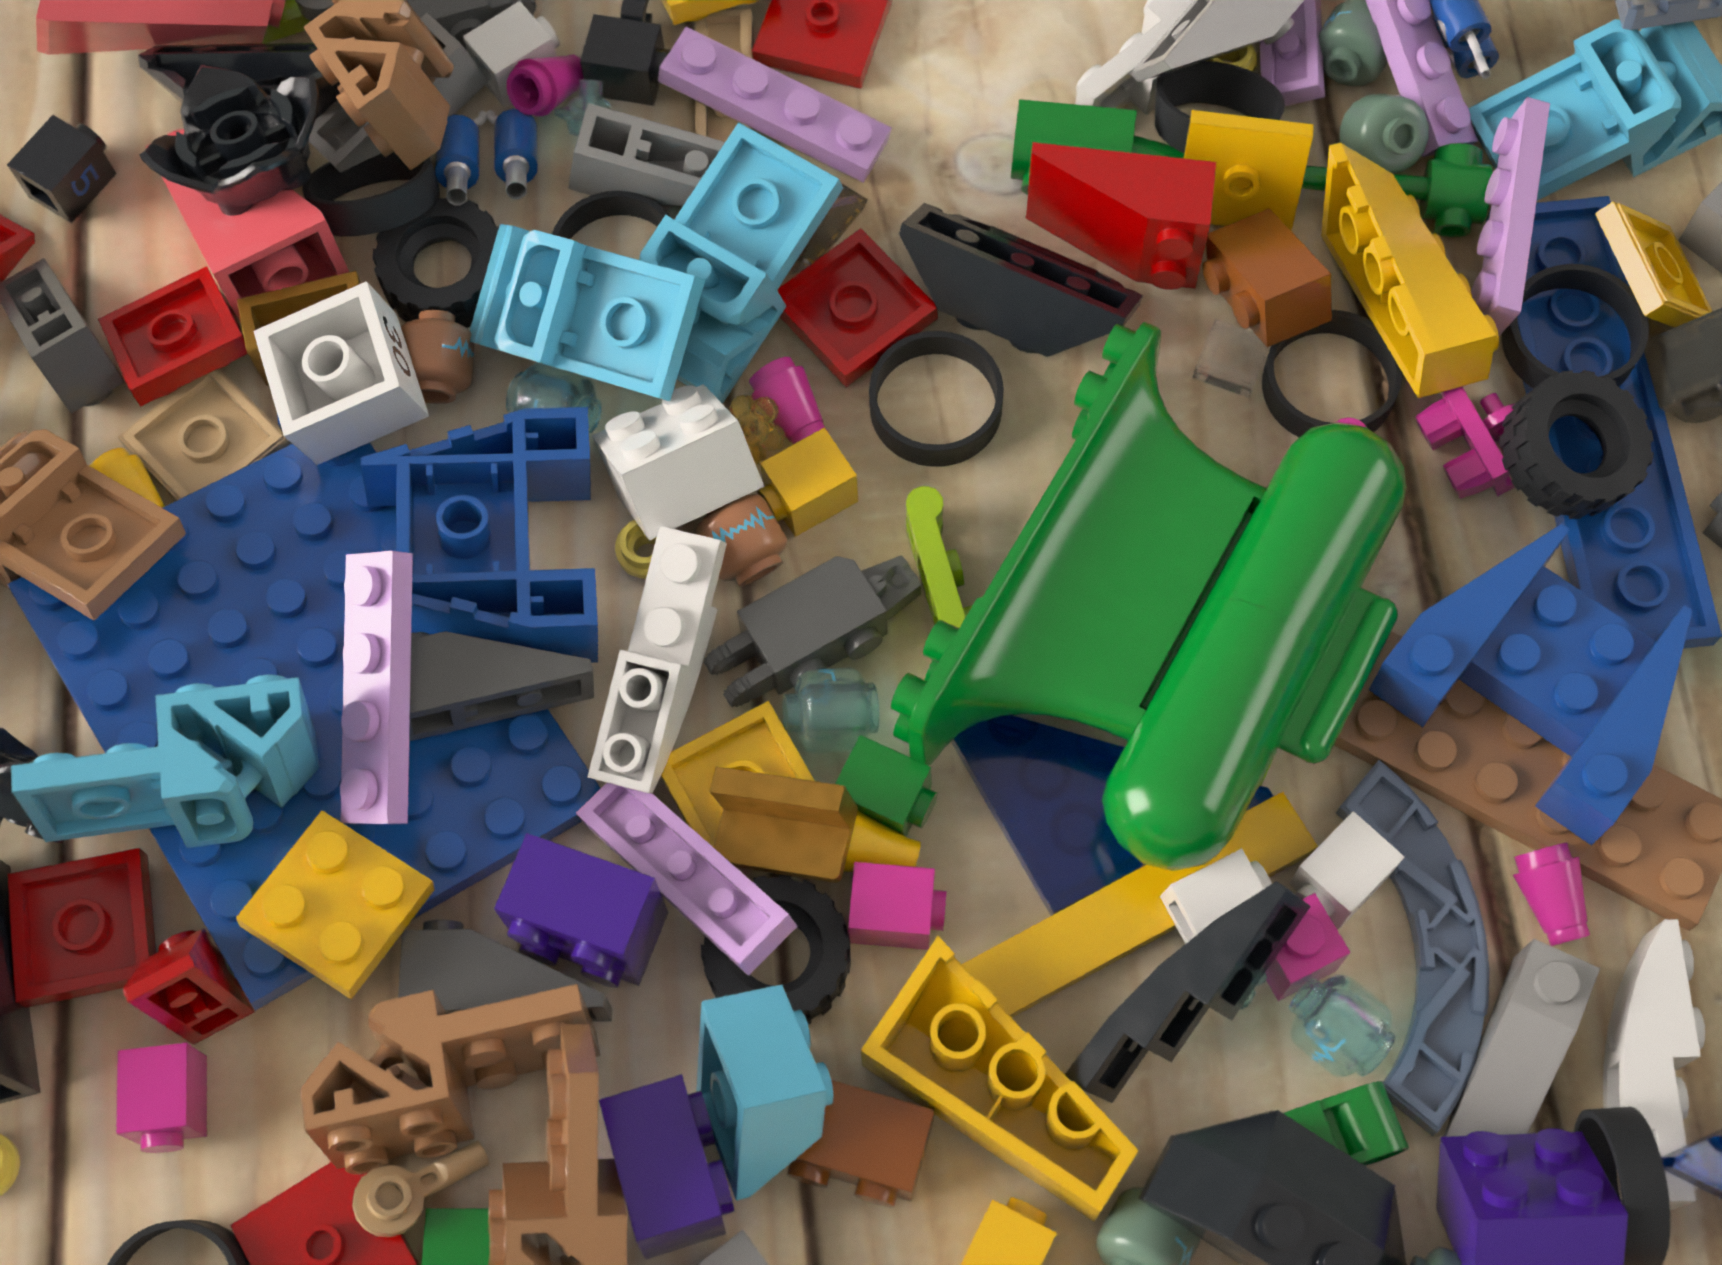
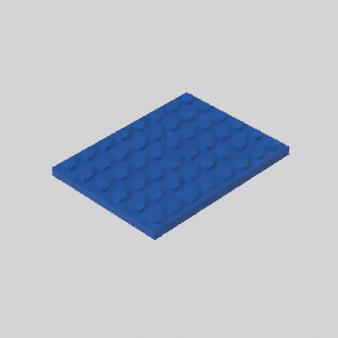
M370 442L318 465L295 445L291 444L163 507L166 511L180 518L186 535L95 621L23 577L7 584L105 753L111 747L120 744L135 743L149 748L159 746L156 695L176 693L179 688L190 684H209L216 688L241 685L261 675H279L286 679L299 677L316 730L319 769L298 793L293 795L281 808L254 788L245 798L253 817V830L246 838L237 842L187 848L175 825L149 828L255 1011L315 977L312 973L241 928L236 917L322 810L341 822V720L343 714L346 555L396 551V506L368 507L361 471V457L377 453ZM545 709L409 741L408 824H343L433 881L435 890L413 918L415 919L515 861L526 833L550 841L581 823L582 820L576 812L601 788L595 779L588 778V768L550 711Z

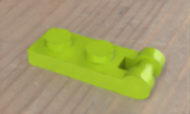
M920 486L913 489L906 499L907 536L933 624L935 625L941 619L959 628L973 605L962 607L957 587L964 586L965 584L961 562L956 549L945 550L941 537L943 532V498L935 488Z

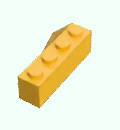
M1342 143L1329 145L1321 237L1417 398L1489 379L1493 352L1499 347V334L1496 324L1491 316L1483 315L1472 298L1468 280L1462 273L1457 274L1448 261L1441 238L1436 233L1431 234L1420 217L1419 207L1415 198L1412 195L1405 194L1394 175Z
M939 936L932 943L860 1050L862 1066L919 1105L934 1109V1115L1093 1222H1095L1139 1151L1074 1081L1071 1082L1046 1055L1047 1051L1029 1032L1025 1033L998 1004V999L987 987L967 971L955 958V953Z

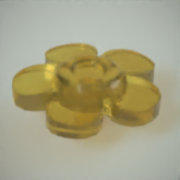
M749 395L737 396L731 402L730 412L739 421L755 464H760L765 461L767 451H777L784 444L785 433L779 425L771 423L777 418L779 413L778 406L770 397H760L753 401Z

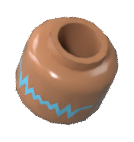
M442 310L422 311L419 313V319L408 321L401 326L425 403L446 404L455 401L456 394L464 392L472 384L475 343L470 342V330L456 323L455 315Z
M758 494L745 495L707 513V516L695 528L694 534L727 543L718 577L723 581L736 580L740 587L746 586L770 574L783 564L779 555L787 546V537L766 500Z

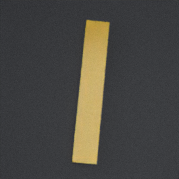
M1282 791L1247 810L1232 839L1217 856L1206 864L1177 871L1145 865L964 962L962 965L976 980L979 979L998 999V1004L1013 1018L1176 929L1177 927L1160 898V895L1171 884L1240 849H1243L1249 862L1254 860L1259 862L1270 878L1309 857L1318 848V845Z

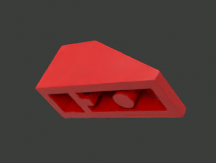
M205 928L199 931H183L163 941L158 948L159 952L142 960L122 989L128 1003L193 1045L255 1012L237 979L227 969L223 955Z

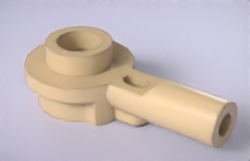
M477 1140L414 1173L401 1166L392 1165L372 1169L361 1178L354 1191L352 1207L356 1220L364 1230L376 1236L393 1237L405 1233L419 1219L423 1211L424 1198L489 1165L485 1149Z

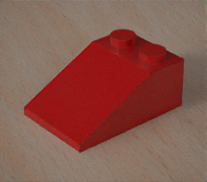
M1033 142L1026 219L1135 282L1153 284L1155 287L1165 290H1175L1181 287L1196 289L1211 222L1216 162Z

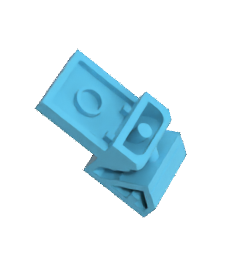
M1615 19L1574 40L1575 54L1468 108L1476 136L1496 169L1499 154L1493 153L1492 145L1496 130L1504 117L1512 118L1527 97L1550 103L1537 194L1538 201L1620 159H1623L1632 176L1636 177L1722 134V66L1693 21L1643 28L1638 31V29H1622L1620 20Z
M739 122L676 218L673 219L668 215L664 216L639 257L641 261L695 275L705 280L677 380L687 386L698 387L704 384L722 404L786 308V304L777 289L843 190L840 179Z
M500 224L471 324L470 342L671 401L705 280L695 275L586 246L577 241L542 231H529L513 225Z
M261 675L250 679L246 684L217 688L209 684H190L179 688L176 693L156 695L158 747L149 748L135 743L120 744L111 747L105 754L76 757L67 753H50L39 756L34 760V763L11 766L12 793L45 842L175 825L187 848L240 841L246 838L253 830V817L245 798L254 788L281 808L293 795L298 793L319 769L317 737L299 677L286 679L279 675Z

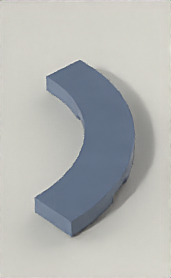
M1378 760L1341 804L1336 814L1342 820H1345L1354 811L1404 856V859L1390 875V878L1401 898L1413 938L1416 962L1415 1000L1411 1022L1403 1046L1383 1084L1391 1103L1433 1136L1438 1133L1458 1103L1476 1062V1053L1481 1039L1484 1016L1487 1015L1489 1005L1490 969L1487 939L1479 903L1466 868L1461 859L1457 860L1447 839L1437 827L1439 822L1415 792L1383 762Z

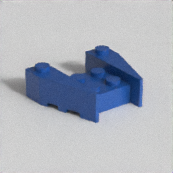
M588 407L524 408L504 414V422L475 431L472 430L471 425L447 431L448 439L412 450H409L407 444L361 457V471L368 507L396 506V551L413 553L411 633L425 632L431 635L446 631L590 659L591 663H598L595 568L530 570L528 502L591 500Z
M1560 524L1422 612L1384 660L1368 690L1423 728L1460 680L1568 754L1570 758L1535 804V807L1592 846L1616 822L1652 771L1693 610L1684 605L1656 640H1654L1545 567L1570 530L1563 524Z

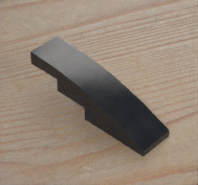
M1276 881L1214 920L1161 963L1108 1017L1067 1070L1065 1076L1074 1081L1084 1091L1113 1103L1148 1051L1172 1062L1209 1008L1232 1021L1311 906Z

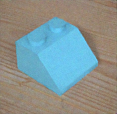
M782 984L701 1001L696 1092L702 1091L713 1129L715 1145L736 1201L751 1197L822 1137L825 1106L833 1103V1086L829 1071L823 1062L815 1063L810 1052L811 1040L806 1017L801 1010L793 1011Z

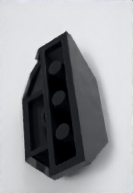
M314 43L155 45L138 55L140 67L181 103L185 92L201 65L238 71L253 78L266 94L270 96L272 88L277 90L284 80L291 77L315 76L319 89L316 119L338 100L336 96L340 94L337 88L340 82L331 86L311 60L309 55L317 50Z
M923 203L901 224L899 235L937 309L955 317L961 325L967 328L986 330L1007 339L1013 347L1025 353H1039L1049 357L1110 334L1116 324L1124 326L1140 306L1143 298L1142 294L1129 288L1125 289L1120 282L1096 269L992 225L959 214H946L942 209L927 203Z
M1271 1110L1171 1135L1138 1198L1242 1265H1406L1395 1185L1279 1110Z

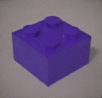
M529 833L525 835L494 907V910L508 929L507 935L521 943L518 949L521 954L551 966L556 965L559 957L583 966L580 973L584 977L612 988H618L621 980L640 985L669 913L654 877Z
M680 1074L599 1099L635 1239L645 1259L726 1235L722 1216L733 1213L735 1210L721 1159L707 1163L703 1148L714 1145L715 1139L702 1091L688 1094L683 1076Z
M1551 1128L1530 1134L1498 1135L1487 1131H1476L1466 1136L1440 1137L1436 1210L1453 1250L1458 1255L1462 1265H1624L1628 1213L1582 1132H1569Z

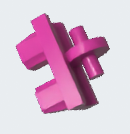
M1458 387L1442 392V399L1433 403L1416 416L1418 426L1432 450L1462 435L1470 447V451L1443 464L1444 471L1460 499L1480 493L1490 487H1493L1497 496L1515 488L1509 477V471L1504 468L1502 462L1504 457L1495 443L1500 441V436L1504 433L1505 427L1502 424L1506 415L1514 410L1511 408L1514 404L1504 407L1497 393H1491L1480 401L1487 414V417L1482 420L1464 388Z

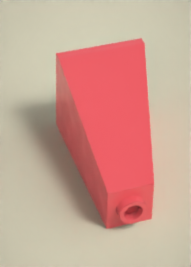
M40 0L36 15L37 52L54 55L145 50L155 45L262 43L267 25L279 28L285 0Z
M184 128L172 131L167 135L176 136V132L184 135ZM162 177L211 272L240 323L237 299L349 272L322 212L295 191L282 190L269 199L254 203L248 211L242 214L229 216L220 210L218 204L207 201L196 190L173 183Z

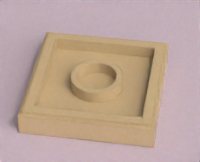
M216 369L178 388L117 437L131 454L138 455L141 458L146 470L176 501L292 444L284 437L283 432L221 369Z

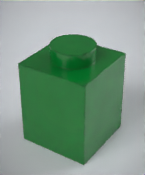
M859 735L835 783L846 787L856 803L858 811L904 836H907L912 824L923 828L938 796V792L930 789L932 786V769L930 766L862 735Z

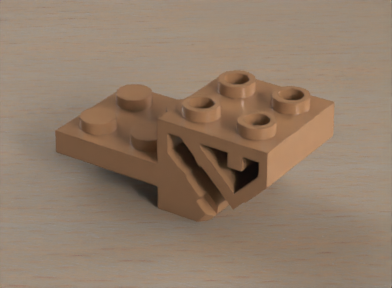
M331 0L334 4L332 7L304 26V29L317 47V50L309 56L331 86L340 82V85L337 86L340 94L336 98L358 127L369 122L363 128L383 156L387 157L395 152L405 165L412 170L440 150L451 106L433 83L436 77L449 78L454 65L407 0Z
M47 429L35 430L30 434L26 430L22 433L19 432L0 447V584L9 589L8 583L23 577L95 621L186 535L179 517L88 466L78 447Z
M578 984L448 1014L434 990L378 1003L367 1017L369 1029L377 1039L380 1047L368 1061L339 1041L336 1043L327 1057L323 1058L300 1089L304 1129L336 1169L345 1167L346 1172L350 1174H366L374 1168L388 1165V1159L413 1153L420 1158H433L455 1151L457 1143L475 1139L467 1087L476 1085L480 1089H497L514 1083L518 1079L517 1075L543 1069L547 1072V1050L561 1049V1025L590 1024L596 1057L601 1056L596 1029Z
M590 1024L561 1025V1049L547 1050V1091L550 1093L551 1118H547L546 1127L547 1161L503 1163V1189H489L490 1258H488V1265H627V1210L614 1158L598 1159L599 1071Z

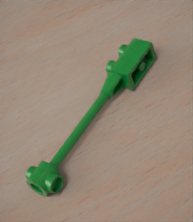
M1019 99L1011 179L1022 180L1021 191L1028 195L1033 142L1184 158V153L1168 144L1135 136L1137 110ZM1463 143L1446 144L1435 150L1434 159L1428 160L1424 176L1393 174L1406 195H1412L1415 200H1420L1419 211L1421 219L1435 220L1434 232L1444 237H1463L1471 233V224L1481 225L1485 221L1489 204L1485 203V192L1493 171L1490 164H1482L1483 151L1479 147ZM1307 165L1301 189L1325 191L1327 167Z

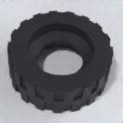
M437 198L435 205L420 217L399 227L378 233L376 237L377 246L376 249H373L372 255L376 266L374 271L387 302L392 309H396L399 318L408 322L419 319V313L422 311L442 310L455 315L456 323L466 328L471 327L499 229L495 225L493 217L487 211L483 212L480 210L478 204L470 200L462 205H453L448 202L447 198ZM443 241H455L466 247L471 254V267L467 275L460 281L449 286L433 288L421 283L415 276V259L419 252L426 247Z
M1573 370L1563 371L1556 377L1550 376L1511 407L1514 410L1506 415L1502 424L1505 427L1504 433L1500 436V448H1503L1504 454L1502 462L1505 470L1509 471L1513 479L1511 482L1517 491L1521 490L1528 497L1527 501L1535 507L1541 506L1547 510L1548 514L1557 517L1567 515L1569 519H1581L1587 514L1594 516L1635 491L1634 488L1645 480L1648 475L1646 469L1652 464L1654 455L1651 452V443L1654 441L1652 430L1648 429L1645 421L1648 418L1643 409L1638 408L1633 401L1634 397L1627 390L1623 391L1615 385L1616 381L1607 376L1604 378L1596 376L1595 372L1583 370L1580 373H1573ZM1574 416L1592 429L1599 439L1603 450L1602 462L1595 471L1576 473L1558 458L1549 440V431L1554 421L1561 417Z
M779 874V878H766V875L753 878V883L790 915L797 928L803 932L808 940L810 958L807 967L797 979L782 986L793 1011L801 1010L809 1025L812 1023L811 1020L819 1014L824 1016L832 1008L833 1000L836 996L840 997L846 987L845 980L847 973L850 974L851 967L850 940L846 922L842 913H838L834 901L826 892L821 894L816 890L814 884L806 880L800 882L793 880L792 876ZM704 935V945H701V959L705 975L716 998L776 986L762 983L751 974L748 976Z

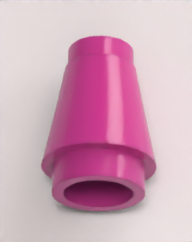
M569 54L566 56L531 58L519 61L509 74L506 83L507 94L513 106L518 111L527 115L538 117L548 115L569 96L585 85L580 65L581 58Z
M781 357L766 364L752 375L749 380L754 390L751 399L789 442L795 444L825 427L803 366H795L790 357Z
M1567 842L1514 857L1519 873L1514 874L1513 877L1544 934L1546 933L1550 946L1590 936L1586 923L1588 919L1579 857L1572 858Z

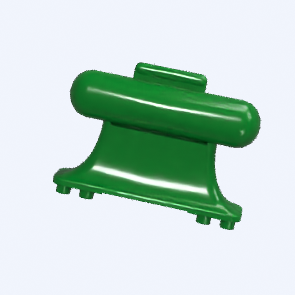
M1143 322L1137 331H1133L1125 326L1116 324L1107 338L1102 353V358L1110 361L1104 375L1102 376L1089 370L1077 389L1074 405L1082 408L1072 431V439L1076 441L983 597L976 599L961 626L958 628L941 619L933 626L923 649V655L932 659L925 680L907 673L900 681L893 695L891 709L900 713L894 727L893 736L909 744L911 758L928 766L937 759L945 747L961 732L977 723L999 716L1019 714L1053 716L1076 721L1123 738L1128 742L1107 778L1102 797L1106 822L1119 845L1140 862L1177 871L1206 864L1217 856L1232 839L1278 748L1312 764L1324 761L1330 754L1398 618V610L1394 602L1361 587L1403 507L1407 489L1405 470L1389 442L1366 427L1336 422L1312 427L1297 439L1284 455L1267 488L1242 477L1198 448L1180 430L1168 413L1160 395L1156 377L1161 342L1160 328Z

